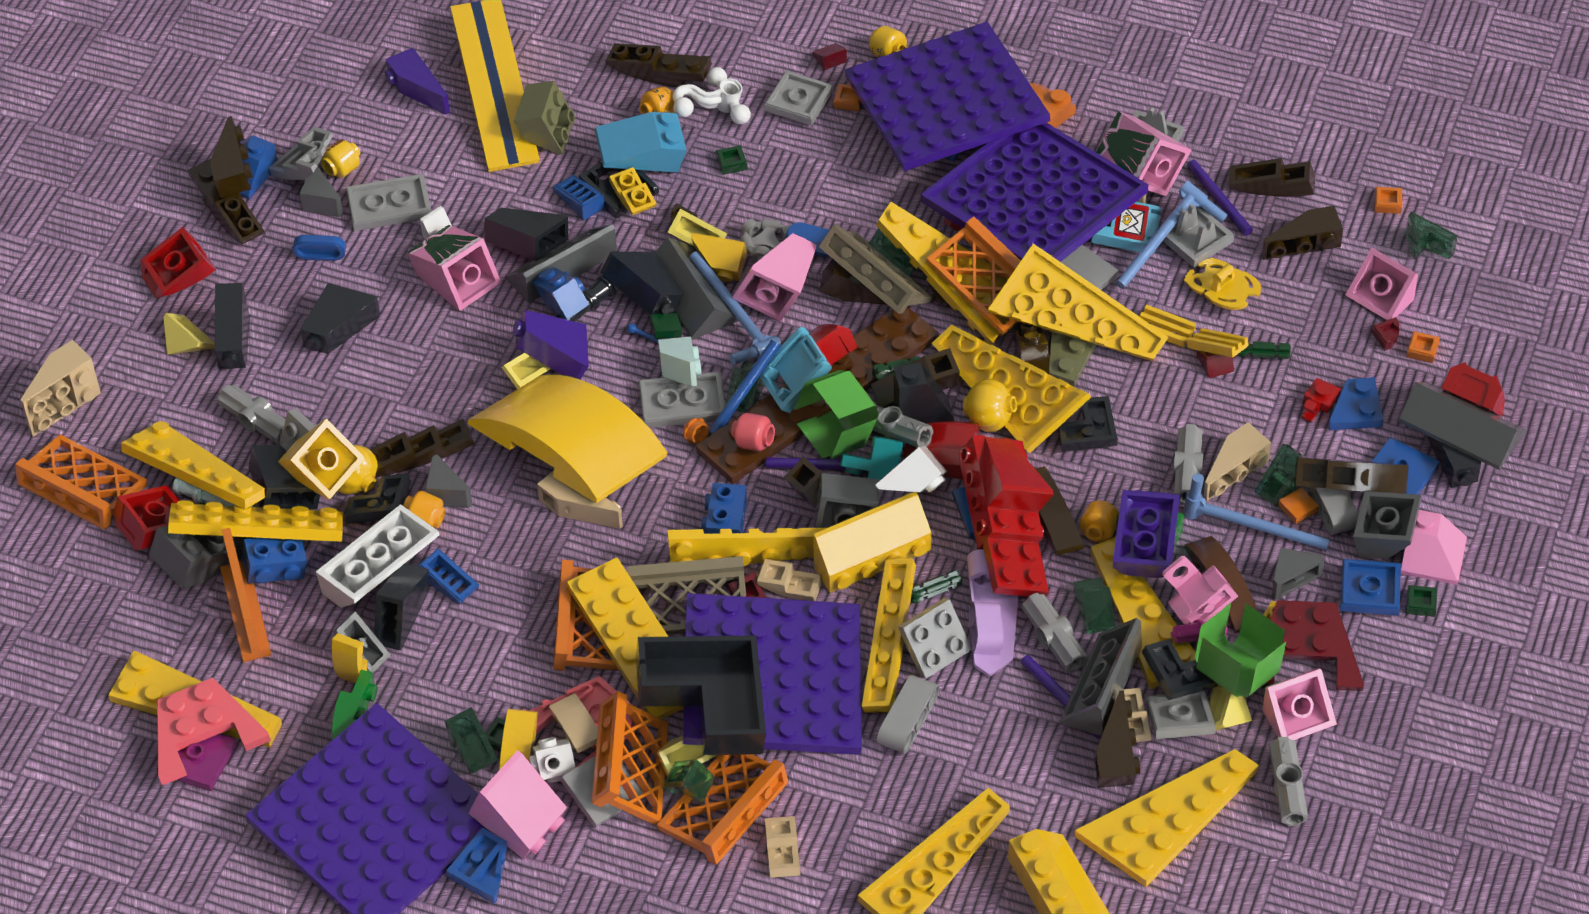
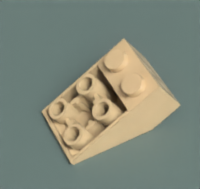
M73 340L49 354L20 399L30 434L33 437L101 394L92 358Z

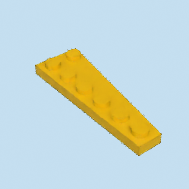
M156 422L121 442L123 453L243 509H247L265 498V489L170 427L167 422Z
M777 528L772 533H763L759 529H748L747 533H732L731 529H720V534H704L703 529L667 530L670 562L743 556V566L764 563L765 559L775 561L801 560L814 557L813 534L826 528Z
M1116 537L1092 546L1090 551L1091 557L1103 584L1107 587L1109 598L1116 607L1120 623L1123 624L1135 618L1141 621V651L1145 645L1170 639L1183 663L1196 660V652L1189 642H1174L1171 632L1177 624L1146 579L1139 576L1124 575L1113 568ZM1140 651L1137 661L1149 688L1153 689L1160 686Z
M133 650L108 696L112 703L158 715V699L202 681ZM232 696L268 731L271 741L262 746L270 748L282 726L281 718ZM236 728L220 733L240 739Z
M988 787L858 895V902L872 914H923L1008 815L1010 805Z

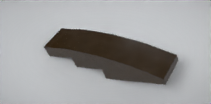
M463 418L440 430H437L433 425L411 437L406 432H403L369 449L377 459L378 468L375 478L429 464L432 461V457L436 454L441 459L474 445V441Z
M1045 466L1035 468L1053 489L1054 493L1038 512L1040 523L1044 529L1043 535L1057 556L1084 549V543L1055 481Z

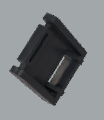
M602 162L579 174V178L604 196L605 209L614 218H617L621 215L620 210L623 213H626L628 210L612 188L609 178L599 183V177L613 169H616L618 173L627 169L604 168ZM635 170L642 184L646 183L653 196L659 193L658 186L642 170Z

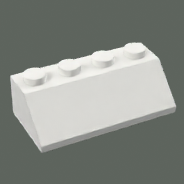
M926 446L918 447L889 472L876 486L882 490L909 492L927 490L931 492L946 480L943 475L948 471Z
M400 504L316 571L322 594L340 608L355 604L440 535L439 531Z

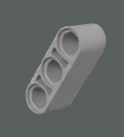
M1306 487L1310 497L1319 505L1318 513L1330 535L1356 528L1359 514L1347 490Z
M910 675L880 727L877 743L906 754L934 706L940 686Z

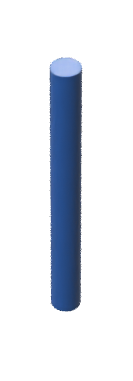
M773 340L769 342L710 427V433H715L727 424L779 349L780 345Z

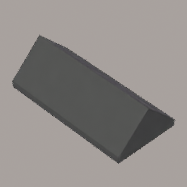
M613 224L593 227L556 247L540 259L533 260L505 276L520 295L530 303L541 297L533 281L539 278V274L542 271L555 267L563 272L567 271L574 278L606 261L611 251H617L615 228Z
M667 237L655 253L683 294L674 313H677L679 321L688 335L691 336V339L694 340L738 322L734 314L691 261L690 255L696 251L692 245Z
M1428 382L1415 383L1399 418L1400 423L1498 470L1501 469L1526 434V429Z
M1138 618L1098 634L1059 721L1063 726L1102 736L1118 693L1124 689L1142 648L1141 621Z

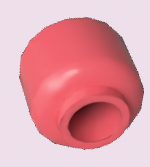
M743 413L737 421L733 422L731 435L734 437L735 443L739 448L763 451L772 444L775 428L767 416Z

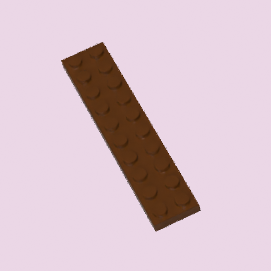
M909 307L899 314L892 309L853 337L858 348L832 364V368L827 374L838 370L850 371L863 389L867 391L871 388L870 385L877 381L872 376V367L874 365L883 363L885 366L887 362L907 359L908 361L909 358L917 356L930 347L932 342L939 337V332ZM786 383L779 387L780 389L783 387L790 390ZM769 394L743 413L764 415L770 419L771 424L775 428L774 440L770 446H767L763 451L739 448L735 443L734 437L731 435L732 424L735 420H738L741 416L739 415L697 444L696 453L731 484H735L765 463L767 457H773L802 437L804 433L797 423L816 416L819 418L832 411V409L823 399L802 408L793 409L788 413L781 410L772 395Z

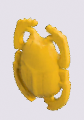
M1212 257L1198 263V267L1205 266V272L1194 274L1192 269L1189 270L1184 279V282L1194 292L1200 295L1204 293L1211 303L1229 310L1246 308L1248 306V302H1246L1247 297L1256 296L1258 298L1262 288L1260 282L1249 273L1233 268L1229 263ZM1196 278H1197V279L1200 281V283L1202 284L1201 286L1197 285V284L1194 282V280H1195ZM1248 281L1252 284L1253 288H1250Z

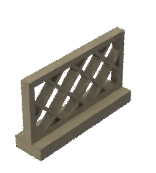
M833 225L819 245L824 252L898 314L903 313L908 305L930 303L934 298L931 293L856 231H845L839 225Z
M743 556L628 566V574L638 589L649 588L655 593L646 602L649 607L659 597L670 605L661 616L651 609L659 623L664 625L662 627L666 634L685 633V619L676 625H672L665 619L674 609L686 617V610L679 606V604L687 596V593L696 594L692 589L698 583L709 585L712 588L708 593L710 595L718 592L720 595L731 596L721 587L726 581L739 580L740 588L732 596L746 597ZM677 585L683 590L675 601L663 593L669 586Z

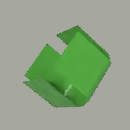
M838 370L805 382L794 410L823 399L832 409V411L819 418L816 416L797 423L822 458L832 455L831 459L841 456L842 453L846 454L864 447L879 414L877 406L850 371Z
M1230 603L1201 626L1195 655L1197 670L1235 697L1240 695L1242 697H1249L1280 672L1286 642L1282 644L1285 630L1246 603L1239 636L1231 644L1225 635L1231 607Z

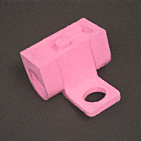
M1181 556L1162 572L1163 576L1179 592L1168 603L1184 624L1193 623L1194 620L1198 619L1203 622L1208 621L1238 597L1214 565L1201 574L1185 556ZM1186 566V570L1182 575L1173 577V573L1177 568Z

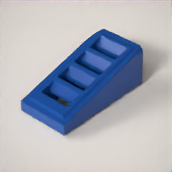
M575 175L553 186V191L583 221L605 209L604 196Z
M439 548L418 565V567L429 569V585L459 605L479 588V584ZM437 566L441 568L437 572L433 571ZM447 572L449 575L443 580L441 576ZM456 578L458 581L450 586L448 583ZM462 584L466 585L467 588L460 594L456 591Z

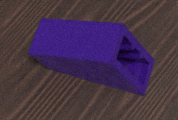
M527 310L524 311L520 320L515 321L512 333L513 336H516L517 349L563 376L581 380L589 367L586 324Z

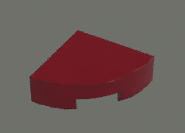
M1396 317L1372 326L1371 333L1384 351L1392 348L1398 340L1399 322Z

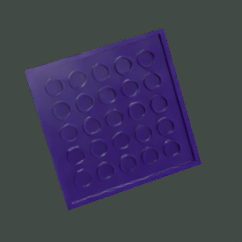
M988 21L844 69L846 79L903 171L1050 122V113Z
M1044 123L988 142L921 194V202L961 228H964L966 222L974 216L1019 260H1022L1034 243L1061 262L1148 193L1149 184L1050 124Z
M687 593L685 636L756 635L766 727L764 749L861 754L860 604ZM683 706V744L702 745L699 706Z
M378 703L367 710L245 815L246 821L346 914H400L446 873V870L481 828H485L469 814L478 793Z

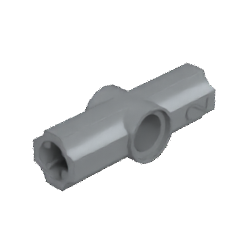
M228 384L221 390V394L217 398L219 405L235 415L249 432L257 430L274 443H280L286 419L274 412L267 400L261 396L253 398L236 385Z
M877 406L879 415L872 431L883 434L887 439L902 441L917 448L927 447L931 443L933 434L931 425L904 416L898 407L883 408Z
M1186 424L1184 427L1179 428L1177 434V451H1175L1173 476H1175L1174 494L1180 495V505H1185L1186 495L1190 491L1193 475L1197 473L1202 475L1203 453H1201L1203 430L1194 424Z
M1035 593L1029 596L1022 603V610L1035 627L1041 646L1045 650H1051L1065 672L1070 671L1073 673L1080 670L1087 661V655L1074 638L1073 629L1068 619L1064 615H1058L1044 594Z
M1288 736L1277 737V739L1269 743V751L1275 781L1274 792L1278 799L1281 823L1287 824L1288 827L1299 826L1308 820L1302 783L1303 771L1299 766L1295 740L1290 739Z

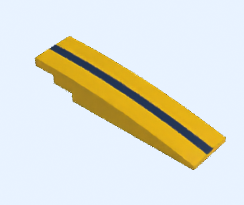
M482 0L450 6L464 74L488 172L540 163L537 145L524 140L514 123L524 90L502 1Z

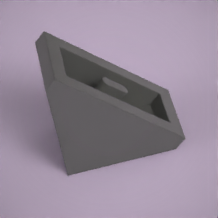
M317 166L314 173L306 178L300 192L303 211L340 217L343 215L341 198Z
M437 454L433 456L426 492L442 499L444 507H471L470 487Z
M1280 548L1273 582L1272 598L1277 600L1321 577L1324 566L1323 556Z
M356 611L352 612L334 630V636L339 633L363 642L362 658L368 660L367 671L374 673L391 656Z

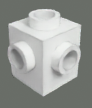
M555 737L538 741L539 745L532 747L534 755L529 756L530 764L544 780L547 779L548 783L560 781L562 776L576 768L571 744L567 738L556 741ZM555 758L552 762H548L549 759Z

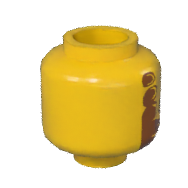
M344 139L337 140L327 147L322 156V168L331 177L343 178L359 167L360 150L353 142L349 143Z

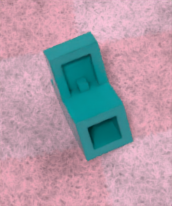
M873 436L869 458L842 453L840 465L846 467L845 472L862 475V470L867 471L866 478L878 479L879 482L899 465L903 442Z

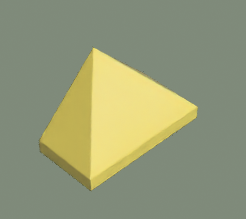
M682 209L679 210L668 230V233L692 246V233L724 239L727 236V233Z
M165 313L163 318L167 355L215 349V342L185 315Z
M526 353L501 367L517 390L551 370V368Z
M1219 684L1213 688L1209 706L1215 723V731L1252 721L1245 697L1241 695L1235 697Z
M683 736L668 741L657 752L668 780L717 756L703 755L702 745L683 744Z

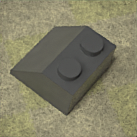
M822 473L817 495L814 528H829L878 507V488L876 486L878 479Z
M1364 491L1353 536L1358 557L1388 559L1411 545L1422 500L1421 495Z

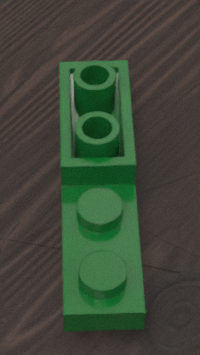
M360 671L352 693L340 691L333 715L332 740L368 710L367 707L370 701L374 702L378 687L374 684L372 672Z

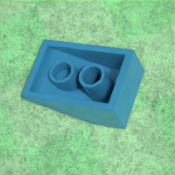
M649 112L595 128V135L604 168L629 169L634 167L635 170L678 173L687 151L677 113Z

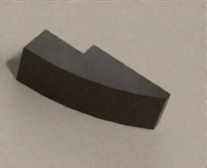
M1282 158L1231 165L1229 187L1241 192L1264 196L1297 197L1314 195L1315 173L1310 161L1284 165Z

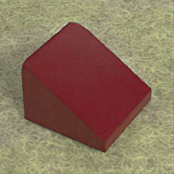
M836 43L812 52L823 70L847 62V50Z
M1203 351L1196 352L1209 378L1234 371L1232 357Z
M755 572L745 576L746 597L766 598L762 587L757 584L758 579ZM739 580L726 586L731 596L740 588Z

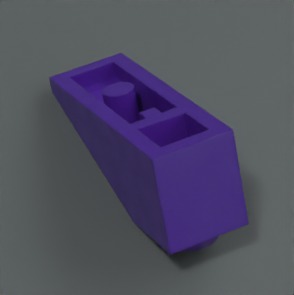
M414 48L386 59L387 70L384 71L385 77L390 85L394 84L399 93L445 115L450 113L448 94Z

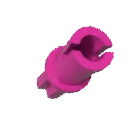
M1198 619L1190 624L1176 625L1172 629L1171 637H1173L1176 643L1196 641L1198 643L1201 626L1207 621L1203 622Z

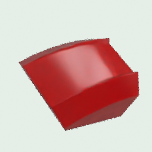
M184 227L177 230L140 261L142 278L155 298L184 290L216 271L215 266L202 246Z
M823 324L817 326L809 333L830 365L858 348L851 330L846 327Z
M1466 362L1450 368L1441 387L1444 391L1502 417L1505 396L1497 375L1492 377L1469 367Z
M961 421L926 423L931 425L933 429L931 443L927 448L948 471L943 476L963 480L958 453L972 435H979V424ZM906 443L904 449L905 458L913 453L917 447Z
M167 485L117 497L114 509L116 527L120 529L132 545L133 551L151 547L157 528L169 525L171 503H177L181 499Z

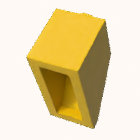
M692 233L691 239L695 250L700 253L722 282L728 283L732 282V280L740 281L747 255L745 242Z

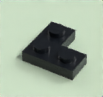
M1109 396L1090 398L1081 406L1084 420L1064 422L1058 427L1062 451L1117 446L1118 443Z
M408 473L381 476L376 494L349 497L343 514L346 523H364L381 520L400 504L403 506L411 484Z
M1170 639L1145 645L1141 651L1168 700L1218 686L1216 682L1197 670L1196 660L1183 663Z

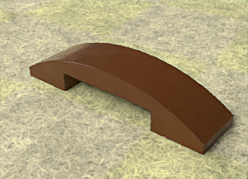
M1212 536L1185 544V549L1197 569L1202 568L1203 572H1205L1214 565L1238 595L1231 602L1228 622L1234 633L1240 632L1246 603L1255 610H1257V607L1237 566L1222 545Z

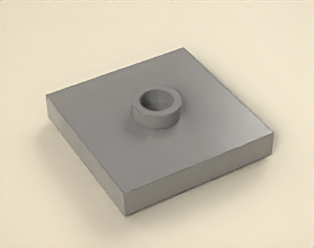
M786 70L764 104V109L767 112L812 126L833 93V85Z
M1205 691L1168 700L1166 695L1146 697V705L1156 739L1215 734V723Z
M596 756L565 774L560 779L594 828L623 811L608 803L602 808L592 804ZM622 764V770L626 777H630L631 775ZM634 779L629 781L637 795H642L643 792ZM620 786L618 797L628 802L631 801L623 787Z

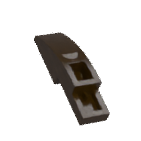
M614 43L605 60L606 64L632 77L673 87L684 85L686 80L704 81L712 66L710 56L664 54L661 46Z
M211 159L188 169L189 176L201 192L205 205L221 226L239 244L242 245L265 234L264 229L239 193L224 198L220 197L212 175Z
M1296 457L1294 485L1334 490L1406 493L1409 465Z

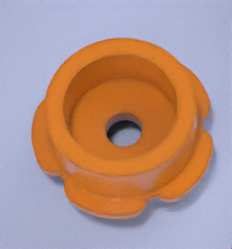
M693 418L684 426V438L690 444L692 442L699 444L707 438L709 427L702 418Z

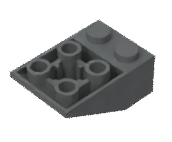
M168 525L157 528L149 556L182 589L207 582L221 572V566L230 564L223 536L168 533ZM232 536L237 558L240 560L244 539H250V537Z

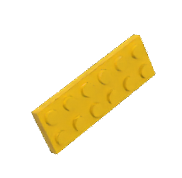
M182 500L177 503H171L168 533L223 536L222 529L230 528L234 537L342 542L343 512L329 507L320 510H309L304 506L280 509L277 505H265L263 508L250 506L247 509H243L237 505L223 506L219 502H208L205 505H198L191 501Z
M616 557L567 581V589L639 701L635 658L638 637H668L620 560ZM644 706L643 709L660 719H664L682 710L683 706Z

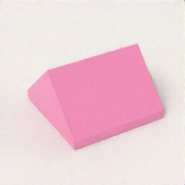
M1371 248L1345 295L1384 319L1390 320L1397 317L1414 300L1418 274L1378 250Z
M1321 668L1265 687L1262 711L1277 737L1288 736L1290 739L1296 740L1337 725Z

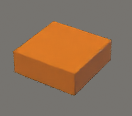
M838 84L833 102L834 108L859 111L861 101L851 85Z
M1375 187L1374 212L1401 214L1402 188Z
M1413 331L1406 357L1433 363L1440 337Z
M1302 487L1281 498L1278 504L1295 524L1319 511V505Z

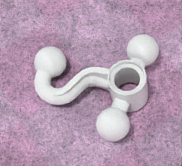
M714 67L707 73L708 83L713 87H717L718 90L705 92L695 85L687 84L677 87L673 92V110L679 117L686 118L690 116L694 109L693 102L683 97L684 95L691 97L702 107L717 108L724 113H730L732 121L736 124L743 125L747 123L751 116L750 109L739 103L743 89L742 85L735 79H727L726 72L720 67Z

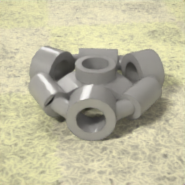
M751 218L744 223L741 230L743 236H741L740 240L745 242L747 254H750L752 260L756 263L781 243L776 238L775 233L781 231V237L784 241L786 232L791 225L784 226L781 224V221L765 218L763 221L756 222Z

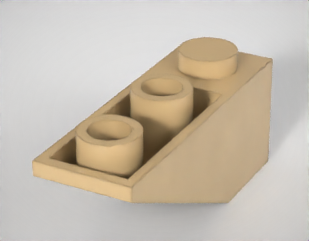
M1249 422L1227 436L1205 481L1203 498L1206 502L1214 496H1220L1229 486L1235 482H1241L1250 472L1256 468H1262L1269 461L1271 442Z
M554 471L537 484L539 501L558 516L617 529L623 527L622 510L615 501L608 500L605 497L598 503H595L554 478Z

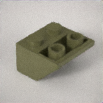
M555 81L526 84L514 119L515 125L524 140L558 155L563 154L566 143L569 140L572 125L575 122L574 111L570 109L564 99L563 92L559 90Z

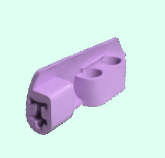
M975 550L967 556L971 594L969 628L973 664L976 669L990 677L1013 661L1018 596L993 593L984 550Z

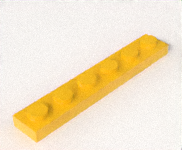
M914 559L885 560L862 701V708L865 713L889 712L895 702L904 639L898 626L908 620L916 569Z

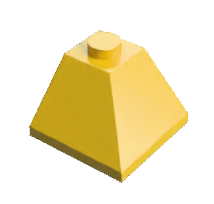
M324 419L299 438L278 462L298 482L324 498L330 499L363 462L365 457L327 419Z

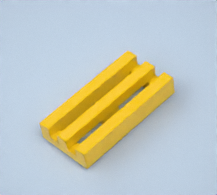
M1147 304L1144 312H1141L1139 316L1168 336L1167 342L1183 348L1187 344V339L1196 330V323Z
M1205 328L1200 329L1199 333L1193 334V338L1189 337L1187 339V348L1232 358L1248 347V337Z

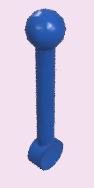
M633 323L627 325L626 330L630 334L636 333L658 343V340H661L655 339L654 335L638 329Z

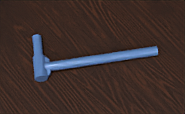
M1187 180L1178 191L1182 199L1116 281V285L1121 289H1125L1177 224L1181 210L1185 209L1187 211L1190 204H1193L1196 208H1203L1220 223L1228 215L1207 199L1208 196Z
M698 251L693 252L690 255L691 261L753 339V344L750 348L729 356L731 364L735 365L754 357L756 359L759 358L771 340L778 343L781 347V341L777 336H764L740 304L732 299V294Z
M1198 473L1193 475L1190 491L1187 492L1183 510L1185 518L1193 520L1206 514L1327 550L1330 539L1206 503L1201 494L1204 477Z

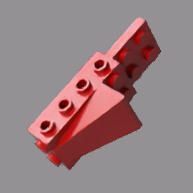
M972 435L961 448L958 457L977 549L984 550L992 591L995 594L1027 597L1035 593L1046 596L1049 593L1039 548V542L1044 537V529L1040 523L1038 512L1054 495L1053 489L1028 461L1023 441Z

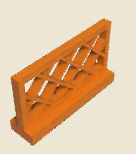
M973 216L966 222L962 230L927 257L926 263L1001 335H1004L1019 322L1010 319L1003 325L995 317V314L986 311L994 301L995 294H998L1002 287H995V277L1009 279L1021 260ZM962 238H965L972 245V251L957 250V243ZM940 256L953 257V267L942 266L936 260ZM957 257L972 258V268L957 267ZM976 258L987 259L991 263V270L976 269ZM957 274L972 275V285L960 284L957 281ZM976 275L991 276V287L976 286ZM976 292L991 293V304L980 303L976 299Z
M61 434L30 460L22 458L15 464L18 485L103 530L112 524L111 516L114 515L117 500L110 505V503L101 498L118 497L139 492L147 486L146 478ZM60 446L71 450V452L54 454V451ZM88 459L92 461V464L76 465L75 460ZM72 460V466H55V462ZM52 462V468H41L38 466L40 463ZM109 470L114 475L97 477V471ZM94 472V477L77 479V473ZM74 474V479L64 480L57 475ZM131 481L134 483L132 487L119 488V482ZM115 483L116 485L114 489L99 490L100 484ZM95 485L96 490L85 491L80 486Z
M222 529L230 564L221 566L220 569L243 662L271 656L254 583H247L242 561L238 562L231 529Z
M562 559L553 670L565 671V665L619 671L613 660H607L601 655L606 651L604 645L595 649L588 642L596 633L567 589V581L592 570V568L573 567V560ZM582 621L591 629V631L583 636L574 628ZM580 645L590 653L586 657L572 656L573 650Z
M620 691L615 692L600 703L592 804L602 808L608 803L653 825H657L662 819L665 771L657 752L667 744L668 722L627 703V695ZM626 714L631 716L636 726L630 727L626 720ZM647 724L658 728L657 739H654ZM639 729L647 744L641 745L634 733L635 730ZM624 736L627 737L634 751L628 752L624 745ZM650 747L656 757V763H652L644 749ZM637 754L645 769L640 771L631 756ZM622 761L625 762L632 776L626 777L622 770ZM649 773L654 782L653 789L650 788L642 774ZM635 779L643 794L638 796L629 781ZM620 786L623 787L631 801L628 802L618 797ZM642 798H647L652 806V812L646 810L641 801Z
M753 754L733 755L741 759L742 764L725 767L724 763L732 755H718L657 824L658 830L699 850L706 855L707 861L717 865L789 783L784 763L775 759L770 763ZM758 768L764 770L760 776L748 779L747 771ZM744 773V780L727 782L726 775ZM723 776L724 784L707 787L710 779ZM746 788L747 791L741 797L730 799L729 791ZM726 793L727 800L709 803L708 796ZM705 797V805L689 808L688 804L693 799ZM728 808V812L723 818L712 820V811ZM707 813L708 821L691 824L690 816ZM685 817L687 819L686 826L676 828L670 826L675 819ZM710 829V833L703 841L693 837V832Z

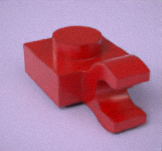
M1316 378L1304 394L1303 403L1305 404L1303 409H1305V412L1301 418L1312 423L1320 410L1328 413L1340 397L1341 388Z

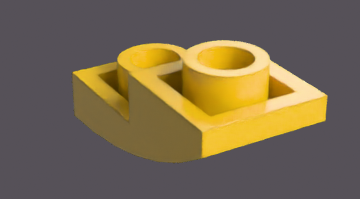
M634 167L609 176L612 188L632 216L657 206L646 183L642 184Z
M337 633L332 638V661L335 673L339 678L356 684L360 671H367L368 660L362 658L363 642Z
M507 709L499 770L517 750L530 763L529 756H532L533 742H535L538 712Z

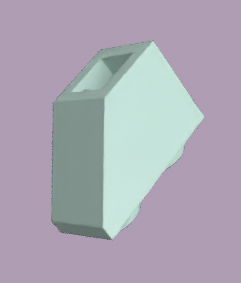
M691 336L658 340L662 377L689 386H697L696 376L701 375V364L698 346H692Z

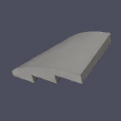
M317 127L310 129L296 141L297 144L268 168L271 175L286 180H300L309 177L314 173L333 137L332 132Z

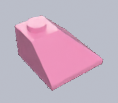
M1419 510L1411 545L1407 546L1404 551L1401 574L1458 585L1467 537L1442 514Z

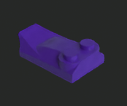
M1122 490L1113 557L1114 569L1128 576L1164 577L1162 572L1173 561L1180 495L1152 491Z

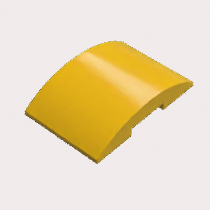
M541 375L468 419L467 423L509 450L518 445L554 467V478L595 503H598L667 457V451L659 439L630 408L599 387L569 376Z

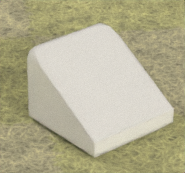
M442 206L420 219L424 239L429 238L445 226L451 225Z

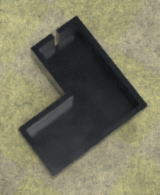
M756 635L638 637L635 658L639 707L699 706L703 755L763 754L766 727Z

